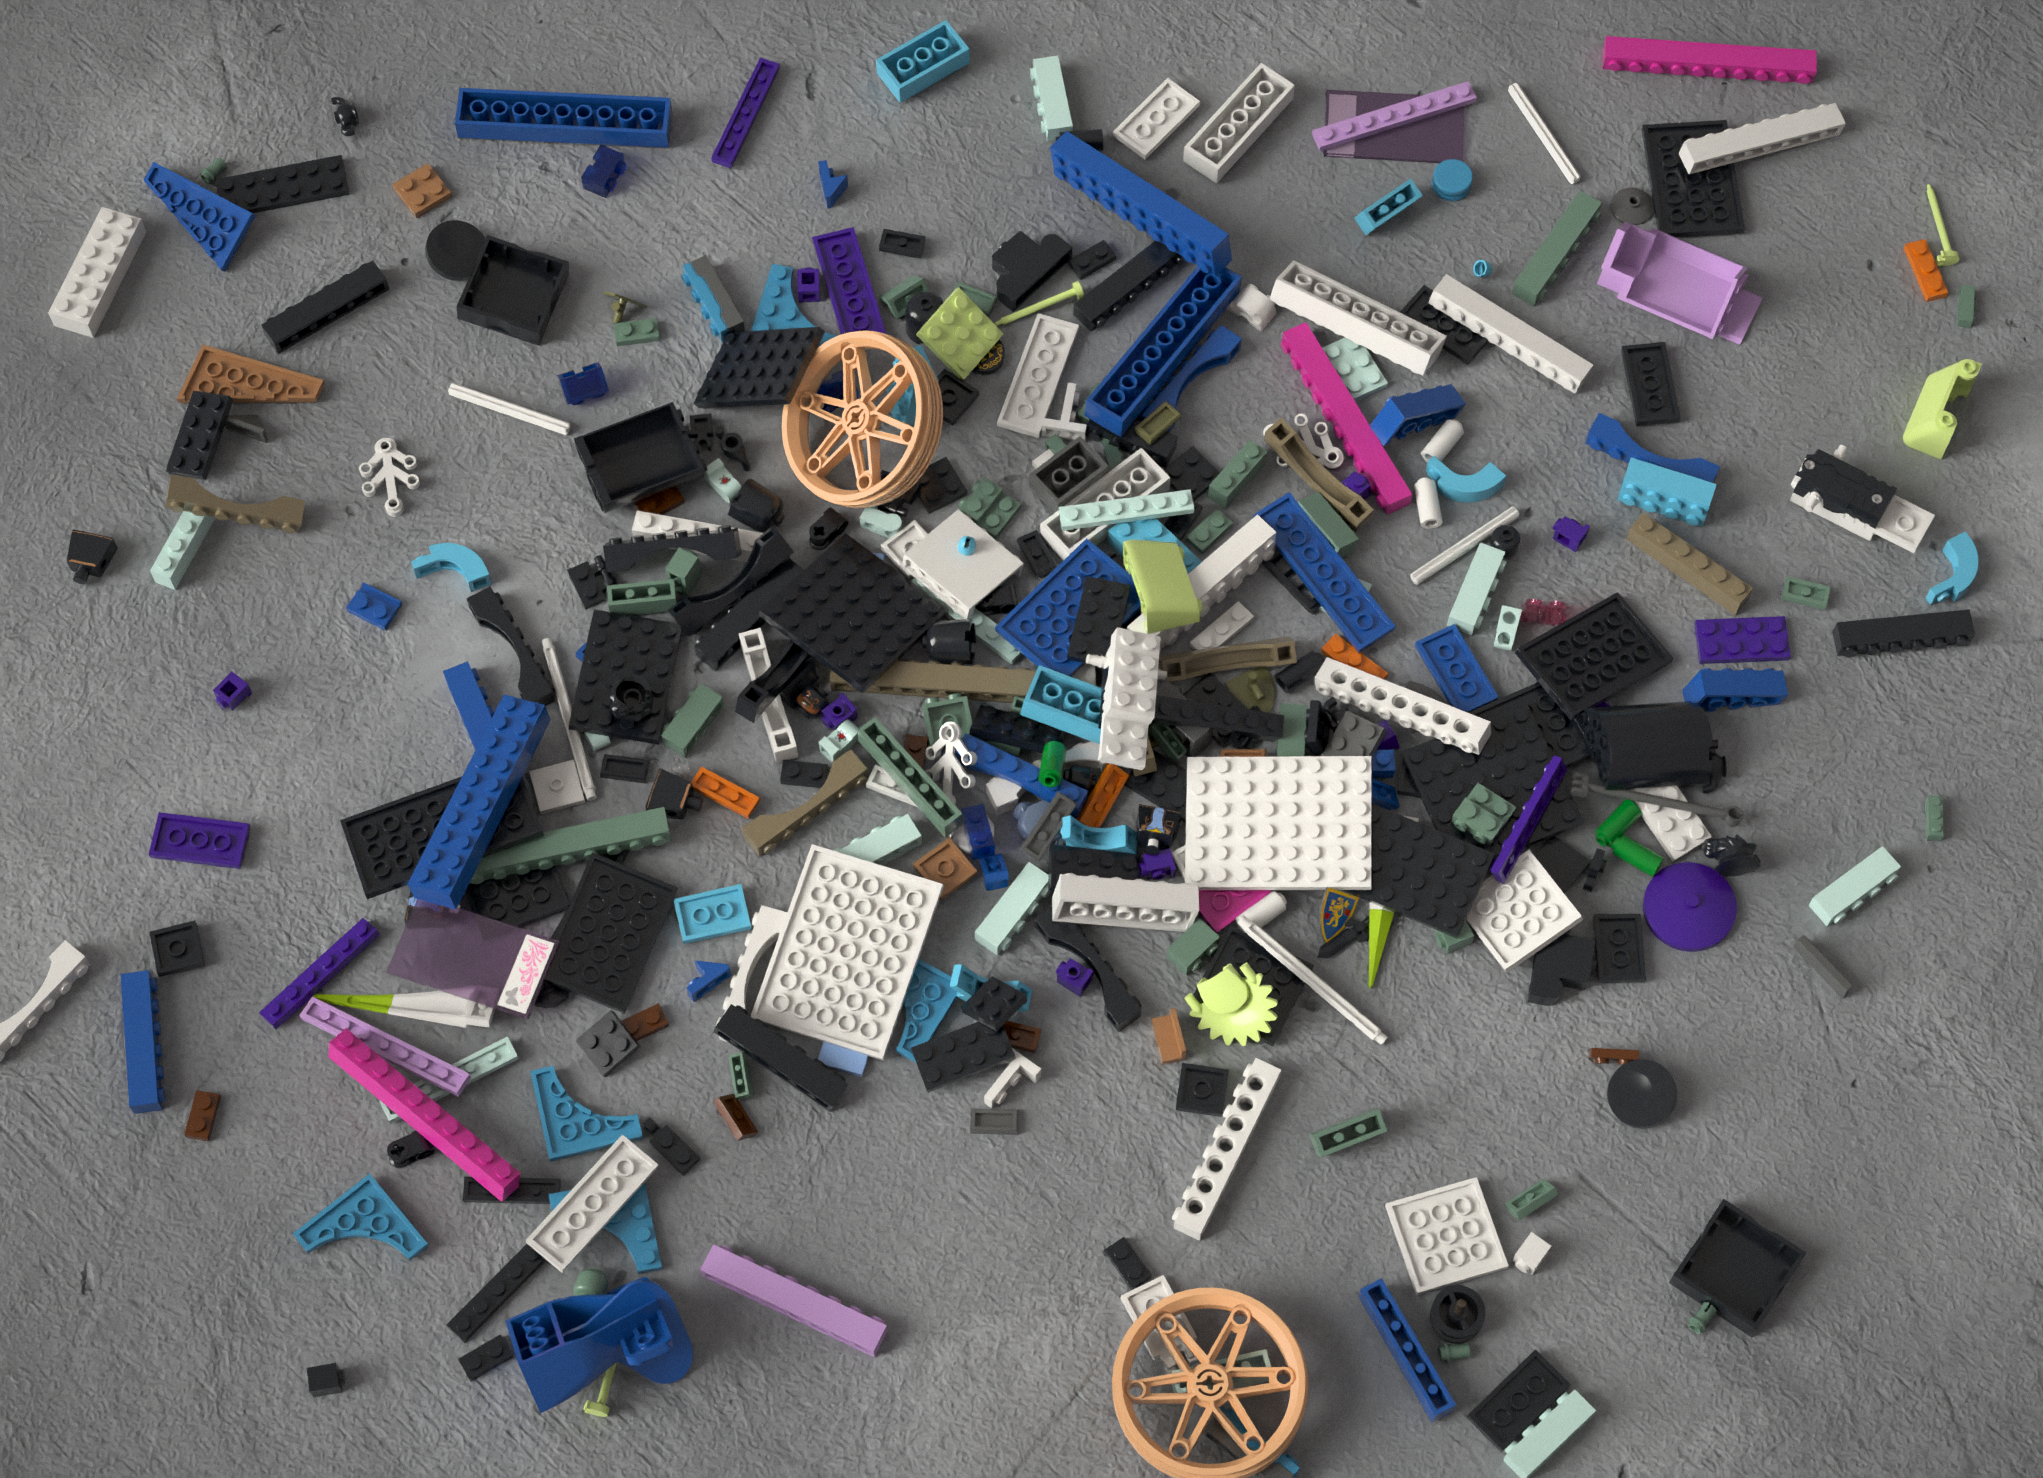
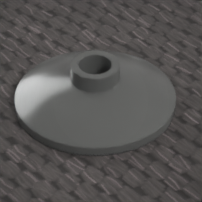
M1637 188L1622 189L1613 196L1611 201L1612 214L1621 223L1626 221L1633 225L1643 224L1650 219L1654 209L1651 197L1643 190Z

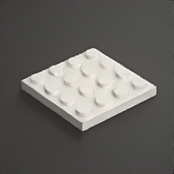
M1530 850L1519 856L1505 884L1497 882L1493 875L1483 882L1466 918L1468 924L1506 973L1583 920L1581 914Z
M1477 1177L1386 1203L1385 1207L1416 1295L1508 1269L1509 1265Z

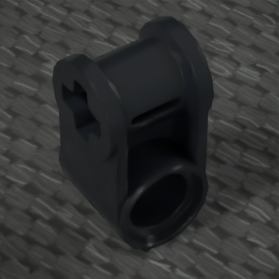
M832 507L828 508L809 529L810 546L815 550H824L837 536L845 531L849 521Z
M1008 584L997 587L979 602L975 608L985 616L1009 614L1019 604L1015 586Z
M415 1130L409 1135L390 1143L387 1153L392 1166L403 1168L431 1156L436 1149L431 1142ZM400 1151L402 1156L398 1157L395 1153Z

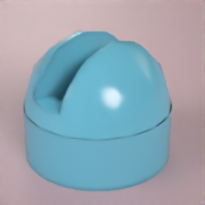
M1478 260L1473 266V272L1477 277L1485 278L1492 273V265L1488 261Z
M963 536L958 542V551L966 556L972 555L975 552L976 541L974 538ZM965 543H969L968 548L964 547Z

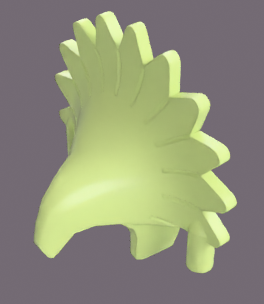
M1247 962L1240 966L1241 971L1247 978L1241 977L1231 963L1223 967V971L1211 979L1202 978L1197 984L1201 998L1204 1001L1202 1004L1197 1001L1192 993L1184 998L1192 1008L1189 1013L1190 1016L1202 1018L1198 1029L1211 1028L1210 1038L1214 1040L1222 1035L1226 1045H1230L1234 1037L1242 1046L1246 1045L1248 1036L1259 1042L1261 1039L1259 1031L1269 1033L1271 1027L1267 1021H1275L1278 1017L1276 1013L1270 1010V1008L1277 1006L1278 1001L1267 997L1273 987L1271 985H1260L1263 975L1261 973L1255 974Z

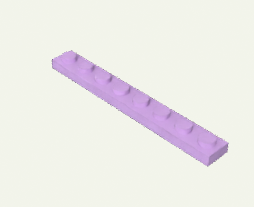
M1469 81L1314 129L1312 130V137L1320 152L1475 103L1477 97Z
M314 997L310 999L299 1015L302 1020L334 1036H337L347 1028L385 1061L457 1097L460 1096L471 1079L469 1073Z

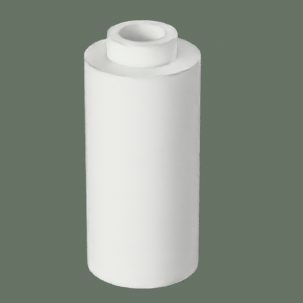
M1454 419L1446 420L1422 450L1421 455L1423 459L1428 462L1429 459L1435 456L1442 462L1464 434L1462 424Z
M1421 478L1414 484L1420 524L1425 529L1436 528L1443 523L1436 482L1430 478Z
M1272 891L1237 916L1236 922L1238 923L1245 916L1262 928L1286 910L1287 901L1280 892Z

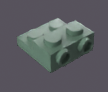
M985 477L982 482L979 480L975 482L971 489L973 493L969 498L964 496L958 507L962 513L968 515L980 528H984L996 540L1021 509V504L1003 493L1002 487Z
M961 693L948 695V700L939 701V697L926 699V704L921 705L930 746L940 738V728L946 722H956L960 726L961 740L965 733L969 735L972 720L967 696L962 697Z
M1477 783L1453 814L1452 822H1454L1455 827L1459 830L1468 831L1474 835V839L1479 843H1486L1491 846L1517 807Z

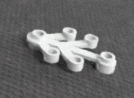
M1304 414L1296 415L1294 419L1295 425L1300 429L1304 439L1303 443L1313 455L1320 457L1317 460L1323 466L1329 469L1340 467L1344 456L1339 448L1332 446L1326 423L1318 422L1315 425V433L1320 436L1324 447L1322 449L1314 443L1307 425V416ZM1299 418H1304L1305 422L1303 424H1298L1297 420ZM1269 424L1264 428V435L1265 431L1269 429L1273 424ZM1324 426L1325 431L1320 433L1317 431V428ZM1335 454L1337 458L1331 461L1328 459L1329 455ZM1278 455L1276 459L1278 466L1282 468L1287 467V463L1282 464L1279 462L1281 457Z
M382 438L375 444L376 453L368 462L362 463L359 466L361 476L368 478L372 476L373 469L382 459L384 466L370 482H365L362 485V491L365 496L371 497L375 495L376 489L386 479L388 500L385 503V509L389 516L397 517L403 513L404 506L402 501L397 498L395 477L407 484L409 489H417L420 481L417 475H409L394 466L392 458L403 463L407 470L415 469L417 461L413 455L406 456L398 451L394 440ZM408 461H414L411 465L406 464ZM365 468L370 469L368 472H363ZM411 480H416L414 484L409 483ZM372 487L371 491H365L366 488ZM393 503H397L395 507L390 506Z
M946 722L940 728V738L925 751L926 757L929 760H939L931 769H927L925 772L934 782H937L940 777L939 773L944 769L943 792L955 805L956 798L952 795L953 770L963 788H972L976 782L975 777L972 774H967L956 758L955 748L961 755V761L964 765H974L977 761V755L973 751H968L960 739V726L956 722ZM946 746L945 754L940 758L941 749Z

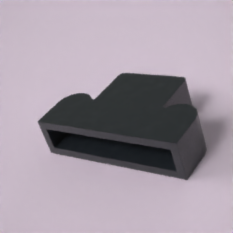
M1022 231L1017 232L1009 241L1003 242L992 255V269L1000 275L996 283L998 300L1014 312L1068 263V260L1072 258L1073 247L1056 234L1044 236L1041 246H1039Z
M1570 929L1536 952L1527 1002L1553 1006L1559 1001L1563 987L1585 990L1590 980V974L1595 973L1597 959H1593L1595 941L1589 938L1569 935Z

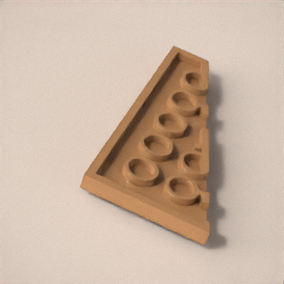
M202 344L177 397L178 403H189L193 391L230 396L234 399L233 403L317 402L325 383L324 380Z

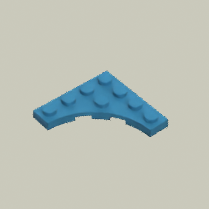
M772 263L751 331L816 327L802 315L795 304L791 289L793 268ZM825 332L818 347L836 337V335Z
M920 959L916 965L904 1000L906 1022L902 1038L896 1048V1053L915 1063L911 1047L933 1038L957 999V991L950 987L951 976Z
M554 1066L530 1071L550 1162L609 1148L622 1135L631 1142L643 1139L638 1114L630 1116H602L593 1113L570 1098L559 1082Z
M370 1173L293 1233V1236L308 1254L329 1242L351 1237L371 1238L389 1244L401 1252L409 1261L429 1246Z
M644 1183L604 1227V1229L616 1235L625 1244L635 1263L638 1274L662 1270ZM571 1190L549 1194L551 1211L556 1208Z

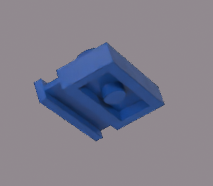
M363 582L361 589L356 592L346 609L347 612L386 631L396 616L399 607H402V602Z

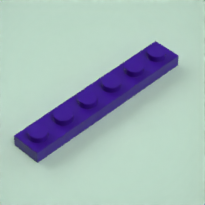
M760 57L711 157L713 163L732 169L780 70L779 63Z
M1553 756L1551 762L1547 763L1540 782H1537L1534 786L1530 800L1524 804L1519 820L1514 822L1509 838L1503 842L1499 856L1493 860L1490 871L1497 882L1505 884L1565 775L1567 767L1562 758Z
M362 918L266 1005L259 1014L273 1028L277 1029L373 942L380 935L378 930Z

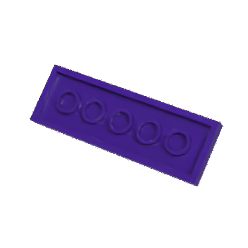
M854 227L812 237L840 334L856 331H876L886 334Z

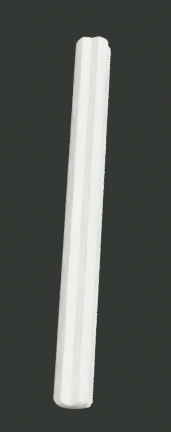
M1518 83L1510 85L1508 92L1571 184L1579 182L1580 174Z
M452 383L448 390L451 396L567 435L571 428L569 422L456 383Z
M1510 507L1412 572L1410 579L1415 585L1420 584L1480 544V542L1492 536L1493 531L1497 527L1508 525L1519 518V511L1515 507Z

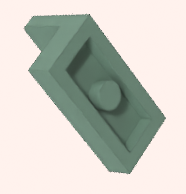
M913 275L880 295L879 299L887 303L893 317L898 319L905 315L908 301L914 295L930 291L923 278Z

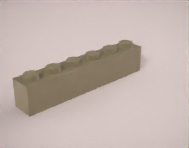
M1644 512L1630 527L1626 540L1734 615L1749 600L1753 589L1751 586Z

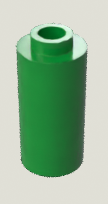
M1051 741L1044 746L1038 776L1039 782L1043 786L1056 787L1061 782L1066 747L1060 742Z
M1625 799L1595 830L1596 841L1603 847H1611L1616 837L1621 838L1640 818L1642 812L1639 807L1632 801Z
M1623 835L1622 838L1616 837L1611 846L1614 849L1613 855L1652 878L1664 860V857L1626 835Z

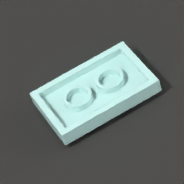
M1345 337L1322 348L1355 402L1387 388L1388 382L1366 347L1355 344L1352 340Z

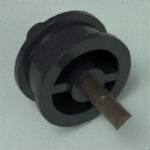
M1453 1285L1444 1288L1435 1297L1430 1310V1323L1434 1332L1441 1339L1449 1343L1460 1344L1472 1340L1479 1333L1485 1320L1484 1302L1479 1294L1469 1287Z

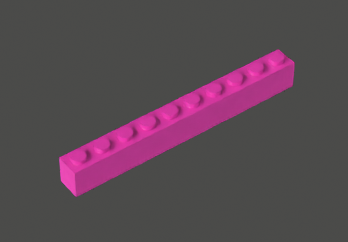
M1606 36L1603 46V69L1611 71L1624 70L1651 72L1654 74H1683L1696 77L1712 76L1716 78H1736L1739 80L1755 79L1758 81L1799 82L1801 84L1813 83L1817 72L1816 50Z
M1302 323L1283 332L1282 350L1285 354H1289L1293 368L1302 375V382L1306 388L1309 387L1311 390L1312 398L1316 405L1321 406L1325 420L1327 422L1330 421L1336 438L1341 439L1343 442L1345 453L1354 460L1356 471L1359 474L1362 473L1368 479L1371 485L1370 492L1373 491L1376 496V503L1379 508L1384 509L1388 515L1410 505L1411 491L1379 439L1370 428L1369 423L1307 323Z
M347 1028L329 1042L328 1057L501 1202L519 1187L520 1172Z

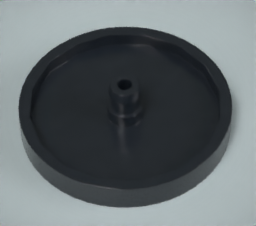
M459 220L443 222L437 225L428 236L425 246L427 261L437 274L453 281L469 280L475 270L476 260L485 237L480 230L467 222Z
M1639 1059L1625 1063L1615 1071L1608 1084L1607 1098L1612 1112L1621 1122L1633 1128L1647 1129L1663 1123L1672 1114L1677 1102V1087L1671 1074L1662 1065L1651 1060Z

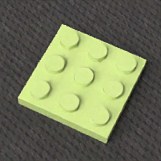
M956 288L916 333L925 345L962 380L969 375L1004 334L960 288Z

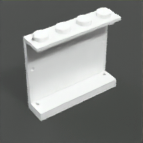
M958 509L904 553L902 567L963 619H970L973 616L975 606L1013 574L1018 578L1021 576L1023 562H1021L1018 556L1009 552L1001 542L991 537L984 528H980L968 515ZM963 536L973 537L976 541V549L972 555L966 556L958 551V542ZM965 543L964 547L968 548L969 543Z

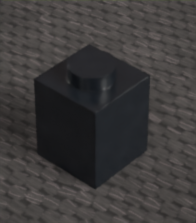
M336 1363L307 1368L309 1392L313 1398L342 1393V1384L346 1383L344 1370H340Z

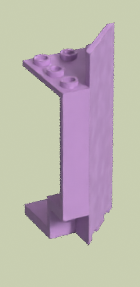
M1626 221L1617 228L1601 269L1603 270L1597 282L1598 285L1617 292V299L1711 339L1718 335L1739 345L1763 299L1759 295L1742 289L1749 276L1745 274L1748 269L1747 267L1655 228L1647 231Z

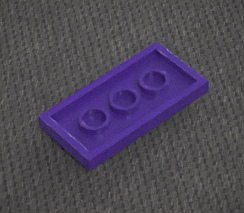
M1785 616L1695 620L1694 626L1699 664L1789 661L1791 657Z
M159 812L149 856L150 858L241 869L250 825L249 823Z

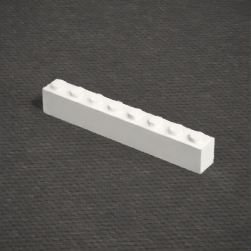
M1836 103L1822 104L1817 108L1803 109L1798 113L1784 114L1775 119L1767 118L1759 123L1745 124L1740 128H1729L1716 134L1709 133L1697 139L1690 138L1683 143L1679 155L1688 174L1838 136L1841 134L1846 122Z
M1446 274L1432 292L1429 304L1468 327L1473 332L1487 338L1489 342L1515 356L1565 389L1575 394L1587 379L1593 364Z

